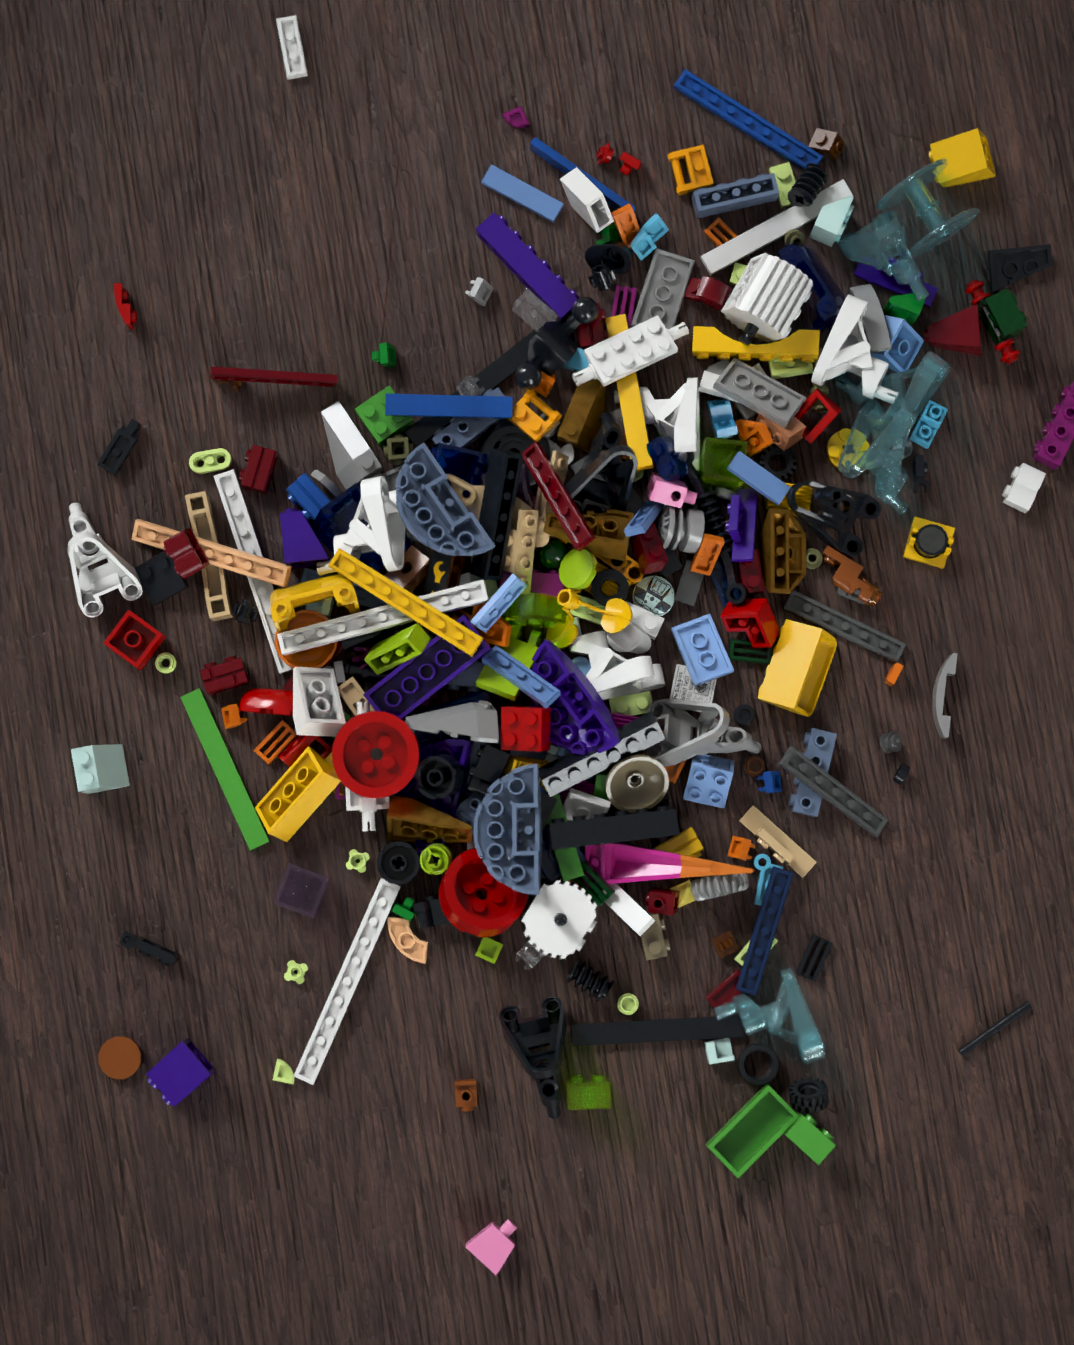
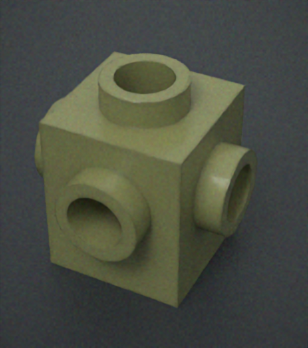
M393 435L391 438H387V445H384V457L388 458L389 463H393L394 466H403L405 459L414 450L413 443H409L408 437H404V435ZM397 449H402L403 454L396 455L395 451Z

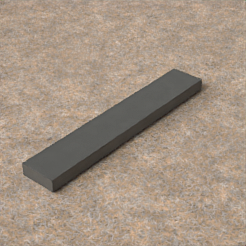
M795 590L790 593L783 607L784 610L894 663L899 662L907 645Z
M794 747L788 748L779 762L781 767L872 836H879L888 821L885 816Z

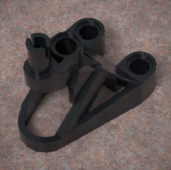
M604 412L599 417L602 426L591 444L588 458L584 460L582 468L565 485L580 513L583 512L587 504L597 506V513H606V510L610 509L626 511L638 462L632 448L620 445L621 432L617 423L613 421L612 414L609 412ZM620 455H628L632 459L622 462ZM596 474L605 476L606 481H602L593 477ZM625 477L618 497L614 480Z
M814 481L795 483L789 489L787 495V503L790 509L827 546H830L846 557L858 556L863 550L862 540L850 532L856 518L861 520L875 519L881 513L879 501L868 494L823 485ZM802 486L818 489L815 493V502L823 511H818L815 514L798 507L795 502L797 490ZM840 502L843 503L844 507L842 512L839 509ZM866 505H868L870 509L868 514L865 511ZM818 524L837 530L838 542ZM848 542L852 546L850 551L847 549Z
M550 996L541 1003L543 1015L522 1019L519 1008L507 1006L500 1011L499 1018L504 1039L523 1065L525 1072L531 1076L532 1081H536L541 1102L546 1106L548 1117L555 1119L561 1115L559 1108L561 1097L557 1076L560 1075L559 1067L562 1065L567 1020L562 1000L559 997ZM549 1045L551 1048L550 1050L541 1051L533 1054H530L529 1050L536 1049ZM541 1060H549L552 1062H541L535 1067V1064Z

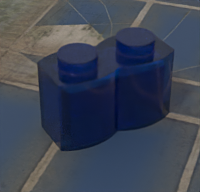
M659 436L647 443V451L652 460L656 462L658 473L665 481H676L688 474L687 464L679 455V452L675 453L674 440L671 437Z

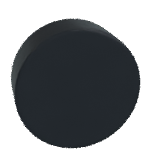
M749 705L738 706L733 713L734 721L740 726L751 724L755 718L753 708Z
M902 763L896 771L893 781L900 785L911 767Z

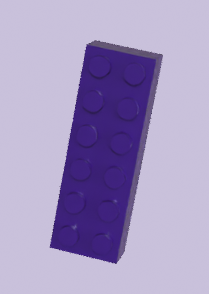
M463 615L458 620H456L466 628L470 629L474 633L484 638L482 634L478 631V629L470 622V619L467 617V615ZM437 635L427 644L420 655L402 663L363 695L375 711L389 712L404 719L490 651L492 647L484 638L472 657Z

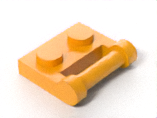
M704 145L674 151L667 155L675 175L677 195H683L714 185ZM685 158L691 181L688 184H685L679 159Z
M532 389L527 390L524 396L512 407V419L509 420L530 439L538 442L561 419L562 415L557 410L551 409ZM530 402L549 417L546 422L527 406Z

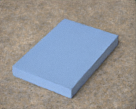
M711 614L671 628L694 687L734 672Z

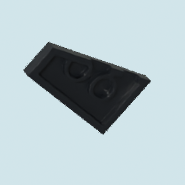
M1051 244L987 251L991 293L1052 266Z

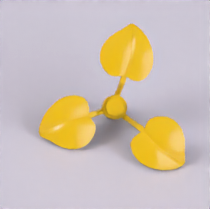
M565 586V589L559 592L557 601L563 606L562 610L567 615L560 614L552 619L547 629L546 639L550 640L559 649L568 647L575 641L578 627L573 624L574 617L569 609L575 610L581 605L604 614L601 619V625L606 632L614 634L622 631L631 622V607L624 600L613 598L607 602L605 610L582 602L580 596L576 594L581 592L580 589L572 590Z

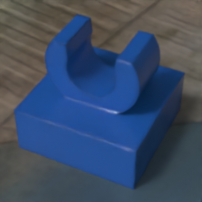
M780 771L763 772V775L757 777V780H764L765 786L758 788V791H766V793L782 792Z

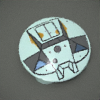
M645 577L634 588V605L654 613V616L658 615L661 617L665 615L674 604L675 594L673 587L662 577Z

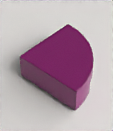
M522 106L502 114L504 120L515 128H527L530 126Z

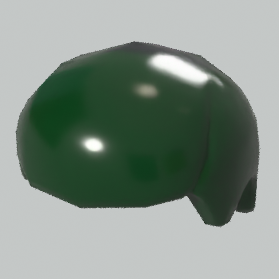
M550 538L548 544L537 548V558L545 568L559 571L561 561L570 552V549L561 539Z

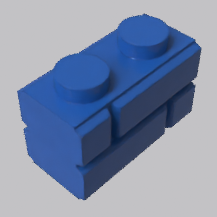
M303 473L286 489L289 493L287 498L294 506L299 504L304 509L301 512L308 521L313 519L317 523L334 508L331 500L306 473Z

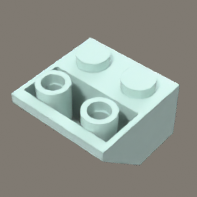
M848 196L822 206L809 238L832 247L834 241L839 242L853 211L854 205H851L854 197Z

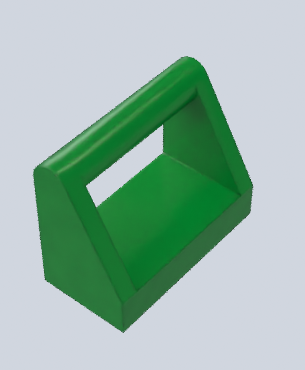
M912 293L892 296L885 305L883 313L887 316L904 319L908 324L913 325L920 315L927 295Z

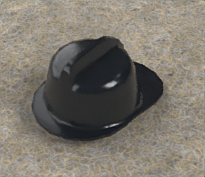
M620 241L592 245L585 253V260L591 269L597 265L604 264L606 267H610L616 274H625L631 268L632 249Z

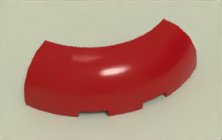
M266 688L250 689L241 698L239 711L293 717V691Z

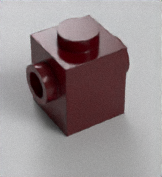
M653 888L646 895L645 903L648 906V912L673 916L678 912L680 891Z

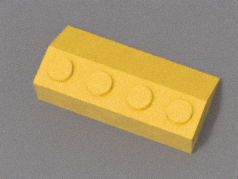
M308 746L255 806V809L267 832L274 837L288 842L341 781L334 768Z

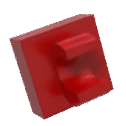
M623 151L619 158L625 162L620 169V172L625 175H629L633 168L640 170L643 165L642 161Z

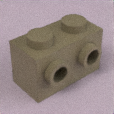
M658 914L650 915L655 922L640 936L646 961L668 956L667 951H670L668 938L664 939L662 930H665L663 917L659 918Z

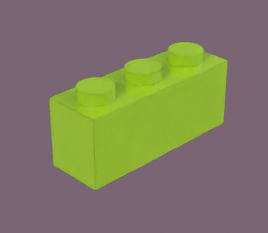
M416 623L374 644L364 660L379 675L420 655L431 638Z

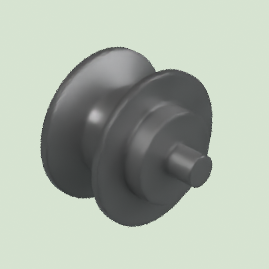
M896 731L883 733L880 737V746L887 754L893 751L898 752L902 747V739Z

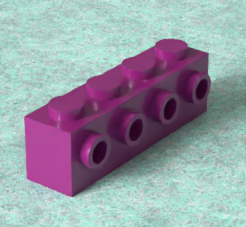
M1074 382L1064 387L1060 395L1063 398L1060 405L1056 404L1052 410L1051 415L1054 417L1051 423L1047 422L1042 430V433L1045 434L1042 441L1038 440L1033 448V452H1035L1033 459L1054 470L1061 465L1074 439Z

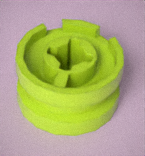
M443 843L431 844L422 851L420 865L428 874H442L452 863V852ZM433 856L440 858L438 863L434 862Z

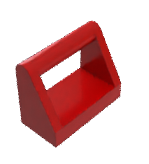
M818 388L807 398L795 415L800 420L818 399L829 410L812 431L807 427L805 428L802 436L810 444L820 436L842 411L840 407Z
M297 735L278 757L287 766L291 767L315 739L325 747L320 754L324 760L332 752V748L319 736Z

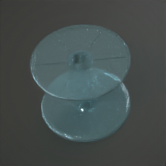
M947 159L937 160L916 171L892 188L876 204L878 210H886L909 199L917 211L916 217H921L930 231L908 252L909 259L918 257L945 242L967 226L980 213L978 208H971L947 220L938 206L940 202L938 200L935 201L926 188L929 183L945 170L948 164Z

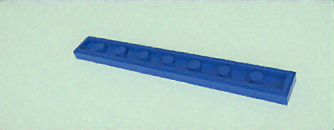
M684 69L674 84V89L802 170L806 168L808 163L819 165L823 159V156L688 70Z

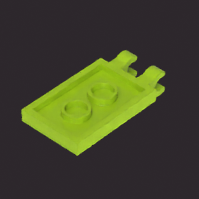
M514 622L512 624L509 647L497 646L532 670L534 664L532 658L539 648L537 646L541 641V638H539L541 632L533 629L528 643L518 640L522 633L520 631L522 625ZM486 664L476 680V687L513 701L516 700L520 692L519 688Z

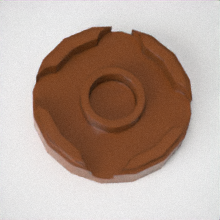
M117 1036L107 1040L102 1045L98 1054L101 1070L113 1079H126L134 1075L142 1062L139 1045L132 1038L126 1036Z

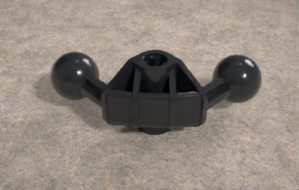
M589 297L577 299L572 306V315L563 324L558 321H546L532 336L527 353V361L529 363L520 365L515 372V381L520 388L525 390L536 388L542 379L541 371L560 370L573 357L577 347L572 332L580 324L592 323L598 316V305L593 299Z

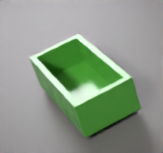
M765 1084L706 1143V1146L739 1178L800 1116L768 1084Z

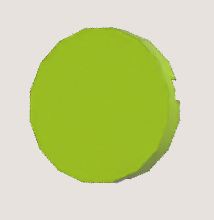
M584 548L581 551L573 549L568 552L561 561L559 568V578L562 584L572 590L586 588L593 581L597 571L595 570L597 560L594 554Z

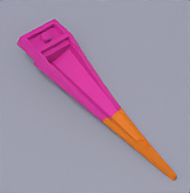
M620 842L585 846V859L608 884L745 874L755 871L751 868ZM585 870V873L595 881V879Z

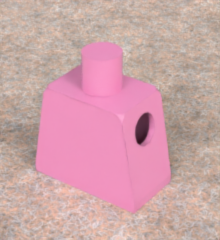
M652 472L646 489L649 500L677 508H682L683 502L694 505L697 493L689 491L684 482Z
M509 1219L501 1227L491 1222L471 1238L465 1247L497 1275L515 1246V1241L510 1236L517 1229V1226Z

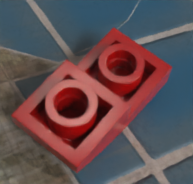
M114 283V295L119 313L128 328L134 329V323H137V311L133 309L131 304H126L129 302V292L122 283Z

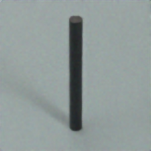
M1026 1001L958 1049V1052L964 1057L1029 1011L1032 1006Z

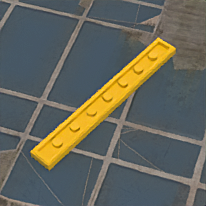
M626 314L606 318L609 338L628 329ZM634 372L617 380L616 383L627 445L636 454L638 462L636 471L653 468L637 374Z
M338 548L328 565L333 570L472 657L484 639L341 548Z

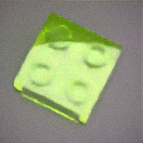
M706 437L701 446L699 475L702 481L710 486L740 489L745 482L728 471L727 467L738 451L747 456V442Z
M526 593L520 594L506 610V621L514 622V626H527L529 624L532 629H543V625L547 628H557V624H566V612L562 610L563 606L558 603L557 596Z
M580 1075L570 1076V1080H566L567 1110L611 1108L609 1078H605L604 1075H592V1079H584Z

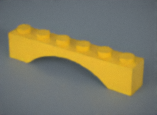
M694 326L692 353L698 359H709L710 356L717 357L720 360L738 357L742 361H749L751 358H759L760 361H772V358H780L782 362H792L793 359H801L802 362L812 363L814 360H818L820 330H797L792 335L777 342L758 345L750 344L747 346L727 337L715 327Z

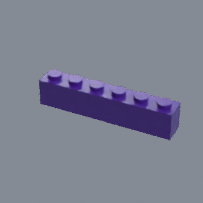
M493 212L476 228V235L554 317L562 323L572 314V306L579 299V296L574 290H568L564 286V280L558 274L554 275L550 271L551 267L545 260L542 259L540 261L533 247L530 245L526 246L521 241V235L516 230L512 231L507 226L508 222L503 216H497Z

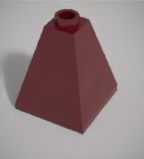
M973 305L928 325V329L924 330L925 342H929L930 346L982 356L978 305Z

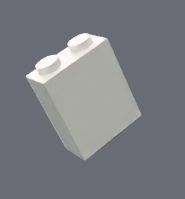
M577 167L560 178L571 207L596 233L614 222L603 193Z

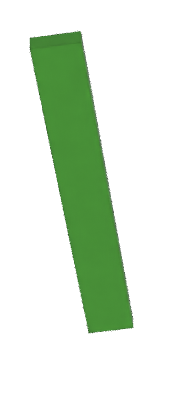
M198 688L181 696L180 698L249 850L252 851L269 843L270 840L201 689Z

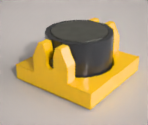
M914 517L903 558L943 569L951 552L950 547L954 542L953 534L955 528Z

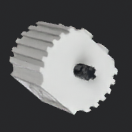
M765 252L751 258L721 312L725 314L727 320L729 319L732 324H735L737 328L742 329L745 333V336L741 335L739 338L742 344L749 346L751 344L750 337H755L767 343L786 338L791 331L790 325L792 321L796 320L802 311L800 307L812 294L810 290L813 286V281L806 274H803L800 269H796L794 265H790L787 261Z
M555 881L553 885L547 886L543 884L539 895L535 897L521 921L526 926L524 932L526 938L528 935L530 936L529 943L531 945L535 943L536 950L542 949V954L544 955L551 953L550 956L553 958L560 955V959H565L567 955L573 954L575 950H581L586 942L583 939L587 931L591 933L597 924V921L594 920L597 905L595 901L591 903L592 896L590 894H584L586 890L583 888L577 889L578 885L573 884V886H569L570 882L565 881L564 884H559L561 881Z

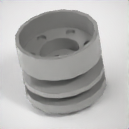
M665 505L661 511L657 526L664 549L668 547L670 550H675L678 545L679 551L695 554L703 538L704 513L701 510L687 508L683 513L682 508Z

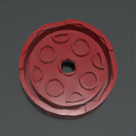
M369 711L351 718L339 730L332 748V762L340 781L352 792L367 798H384L402 790L415 775L420 760V747L413 729H410L409 725L400 717L385 711ZM373 748H380L382 750L383 756L380 760H374L370 754Z
M476 848L461 853L452 861L442 877L439 888L440 906L448 921L464 933L465 931L476 935V937H492L509 929L523 912L528 899V894L512 890L510 887L497 881L487 871V867L479 857ZM482 890L486 892L487 898L484 900L479 899L476 891Z

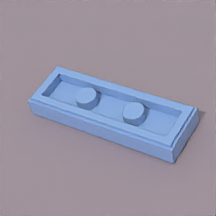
M512 574L470 622L486 633L528 585L515 574Z

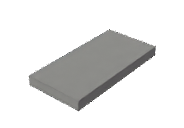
M655 249L631 327L657 315L665 328L670 329L674 327L695 260Z
M735 357L713 386L714 389L783 428L788 426L806 400L805 396Z

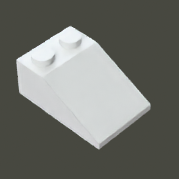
M294 667L293 720L297 735L336 737L339 730L346 723L334 669Z

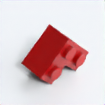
M767 598L747 599L741 604L728 602L720 615L727 632L746 631L753 648L772 647L780 633Z

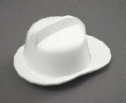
M631 622L618 633L606 632L608 644L615 651L640 654L645 653L651 647L650 637Z

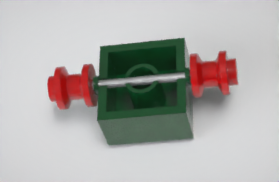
M976 279L966 285L965 293L971 294L973 298L971 301L972 306L979 304L978 313L995 344L994 349L995 351H1000L1003 355L1000 359L1001 363L1011 364L1019 359L1017 355L1020 354V351L1014 350L1012 343L1014 342L1013 338L1018 336L1027 326L1026 316L1022 311H1019L1016 305L1017 299L1013 293L1009 292L1008 288L991 296L990 293H984L982 289L985 284L984 281L979 282Z

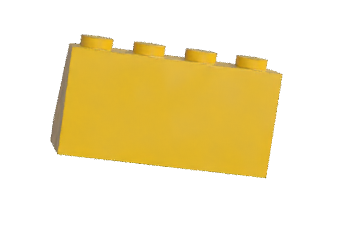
M786 619L780 629L778 643L773 649L771 662L766 668L763 684L759 687L758 699L793 713L810 717L814 712L836 651V638L822 628Z

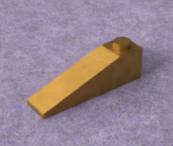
M593 378L577 386L557 434V441L571 444L577 449L590 452L591 444L602 426L599 417H601L605 409L606 386L603 387L600 380H594Z

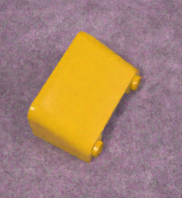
M337 573L274 590L270 595V610L278 633L289 631V622L296 618L294 608L335 597L337 607H346L350 614L361 612L353 582Z

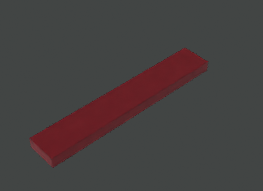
M212 366L209 378L214 380L335 387L338 382V375Z
M535 441L521 453L523 460L577 551H581L595 537L540 443Z

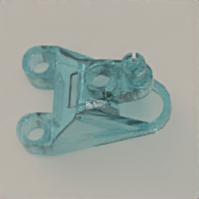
M893 209L880 213L862 229L851 232L837 241L846 260L874 266L877 270L881 269L889 276L893 275L897 284H909L917 301L929 295L920 279L922 274L916 263L912 260L911 253L906 246L905 226ZM897 255L900 257L895 261L889 263V260Z
M932 351L925 355L917 368L900 373H891L889 376L885 374L881 386L899 392L895 404L891 405L894 424L889 432L897 440L906 433L952 368L946 360ZM842 374L839 379L845 385L839 381L835 383L836 387L851 396L850 399L858 405L872 400L863 396L862 381L857 385ZM912 378L906 393L904 379Z
M873 399L864 404L858 413L839 460L838 469L849 479L855 478L866 469H869L876 475V497L883 504H889L900 515L906 512L905 508H908V504L898 496L908 477L907 472L901 467V462L904 459V449L910 430L917 419V413L904 399L896 400L887 411ZM871 432L874 442L867 451L859 452ZM892 445H896V450H888V449H889Z
M791 968L780 971L783 982L775 1002L759 1007L745 994L733 997L734 1001L714 1007L718 1021L739 1013L747 1035L767 1029L771 1035H776L797 1046L804 1065L825 1057L823 1052L825 1050L824 1044ZM789 1011L794 1032L782 1028Z

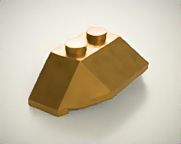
M770 508L760 533L761 569L763 581L769 593L790 594L806 575V532L795 519L791 510Z

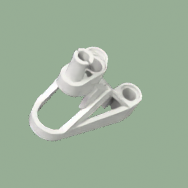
M848 294L816 364L811 382L822 386L826 380L833 379L849 371L862 377L863 396L872 400L876 397L894 405L899 392L881 386L889 363L871 356L870 344L865 336L862 319L867 310L868 302Z
M698 377L687 378V382L670 399L655 400L647 387H639L645 424H654L658 434L663 436L670 446L675 449V453L680 452L679 459L682 462H685L687 459L686 452H694L692 464L697 471H700V395L698 391ZM615 390L614 401L617 404L620 403L618 391ZM678 466V471H684L680 466Z
M384 476L362 480L360 484L361 499L354 519L349 524L350 529L346 534L334 536V555L338 548H341L359 560L361 554L377 552L381 555L383 564L389 572L401 570L404 565L406 526L401 520L396 506V490L389 491L388 483ZM361 519L365 520L369 524L367 526L364 525L361 522ZM331 560L317 563L316 566H320V568H317L320 576L337 572L328 566Z
M72 503L69 506V524L73 537L68 543L67 551L78 605L85 616L94 618L103 612L101 595L118 588L124 599L133 601L140 598L143 590L135 568L108 546L100 533L96 534L88 516L83 512L81 504ZM99 549V551H98L95 555H92V556H86V555H84V553H85V554H93V553H95V552ZM107 558L108 563L91 570L88 569L89 565ZM76 567L80 569L79 578L77 576Z
M574 617L573 624L578 627V634L575 641L569 645V651L589 657L591 669L586 674V677L603 701L610 698L652 691L665 686L661 664H652L651 656H640L629 660L621 657L609 648L606 631H596L582 635L579 617Z

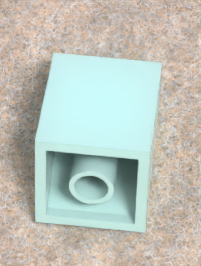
M123 744L90 745L71 749L78 792L91 794L130 786Z

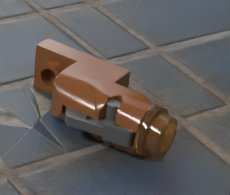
M827 546L822 552L824 561L831 566H839L830 580L837 587V594L861 605L874 607L882 593L878 591L879 588L872 585L863 576L859 577L864 567Z

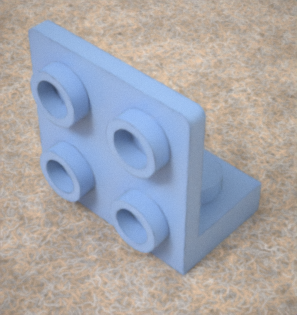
M708 754L692 757L683 799L724 808L734 773L735 760Z

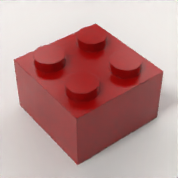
M128 609L103 644L142 671L166 636Z
M532 706L501 707V750L538 752L550 750L551 707L547 709L545 707Z

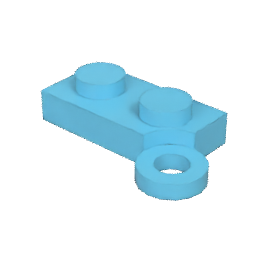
M759 854L754 859V866L760 870L754 904L760 906L772 867L783 869V866L771 864L770 857L766 854ZM760 858L766 860L765 866L759 865L758 861Z

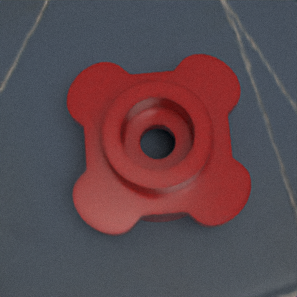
M610 143L600 146L596 157L599 159L597 164L600 165L601 162L608 164L614 152V149L610 147Z

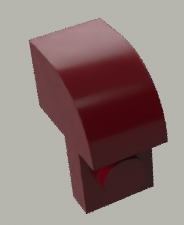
M703 276L702 279L691 277L684 297L692 301L705 302L712 309L721 311L733 289L710 277Z

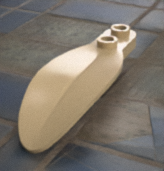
M446 473L448 476L447 481L451 482V487L469 513L472 511L479 521L485 486L471 485L452 474ZM463 491H469L470 496H464ZM517 497L511 522V528L517 529L519 509L533 510L528 504ZM539 515L535 547L545 546L550 539V535L543 532L545 522Z

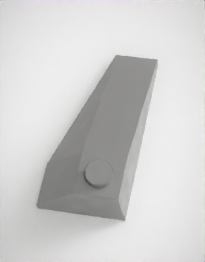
M339 401L321 411L336 475L347 492L360 486L362 480L383 471L378 459Z
M481 700L478 703H465L408 716L405 719L410 729L435 734L441 730L451 737L457 738L459 734L471 736L470 740L477 742L498 743L499 741L497 711L488 701Z

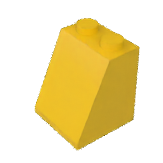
M978 128L930 144L929 158L936 168V171H933L936 183H939L944 188L996 177L987 137Z

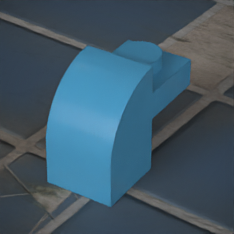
M724 398L707 401L715 439H728L738 434L737 425L733 420L730 401Z

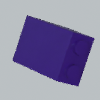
M297 508L285 509L284 513H280L286 565L292 566L291 569L316 567L318 562L330 560L301 511H298Z
M188 1038L179 1043L146 1075L149 1077L147 1079L149 1084L154 1089L158 1088L163 1095L161 1097L169 1106L172 1104L175 1107L214 1074L216 1069Z

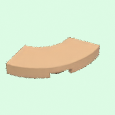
M388 917V931L397 949L409 959L426 964L428 942L420 940L413 934L409 920Z

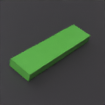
M558 793L552 796L557 801L546 825L551 824L552 819L564 818L565 822H568ZM576 847L553 850L563 882L584 875Z

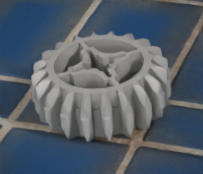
M746 873L714 875L691 882V892L696 901L746 890L749 887Z

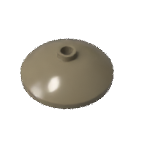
M648 755L629 756L615 764L608 773L605 782L607 797L614 807L621 811H628V813H636V809H651L664 798L668 790V773L663 764L654 757Z

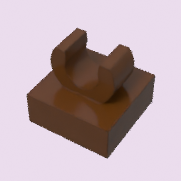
M730 930L710 939L720 959L739 950Z

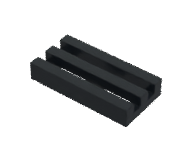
M812 934L795 973L816 982L833 943ZM815 940L819 941V943L814 951V954L810 960L806 972H803L802 969L805 965V962L809 956V953L814 945ZM826 944V947L817 964L813 976H811L810 972L814 966V963L818 957L822 945Z

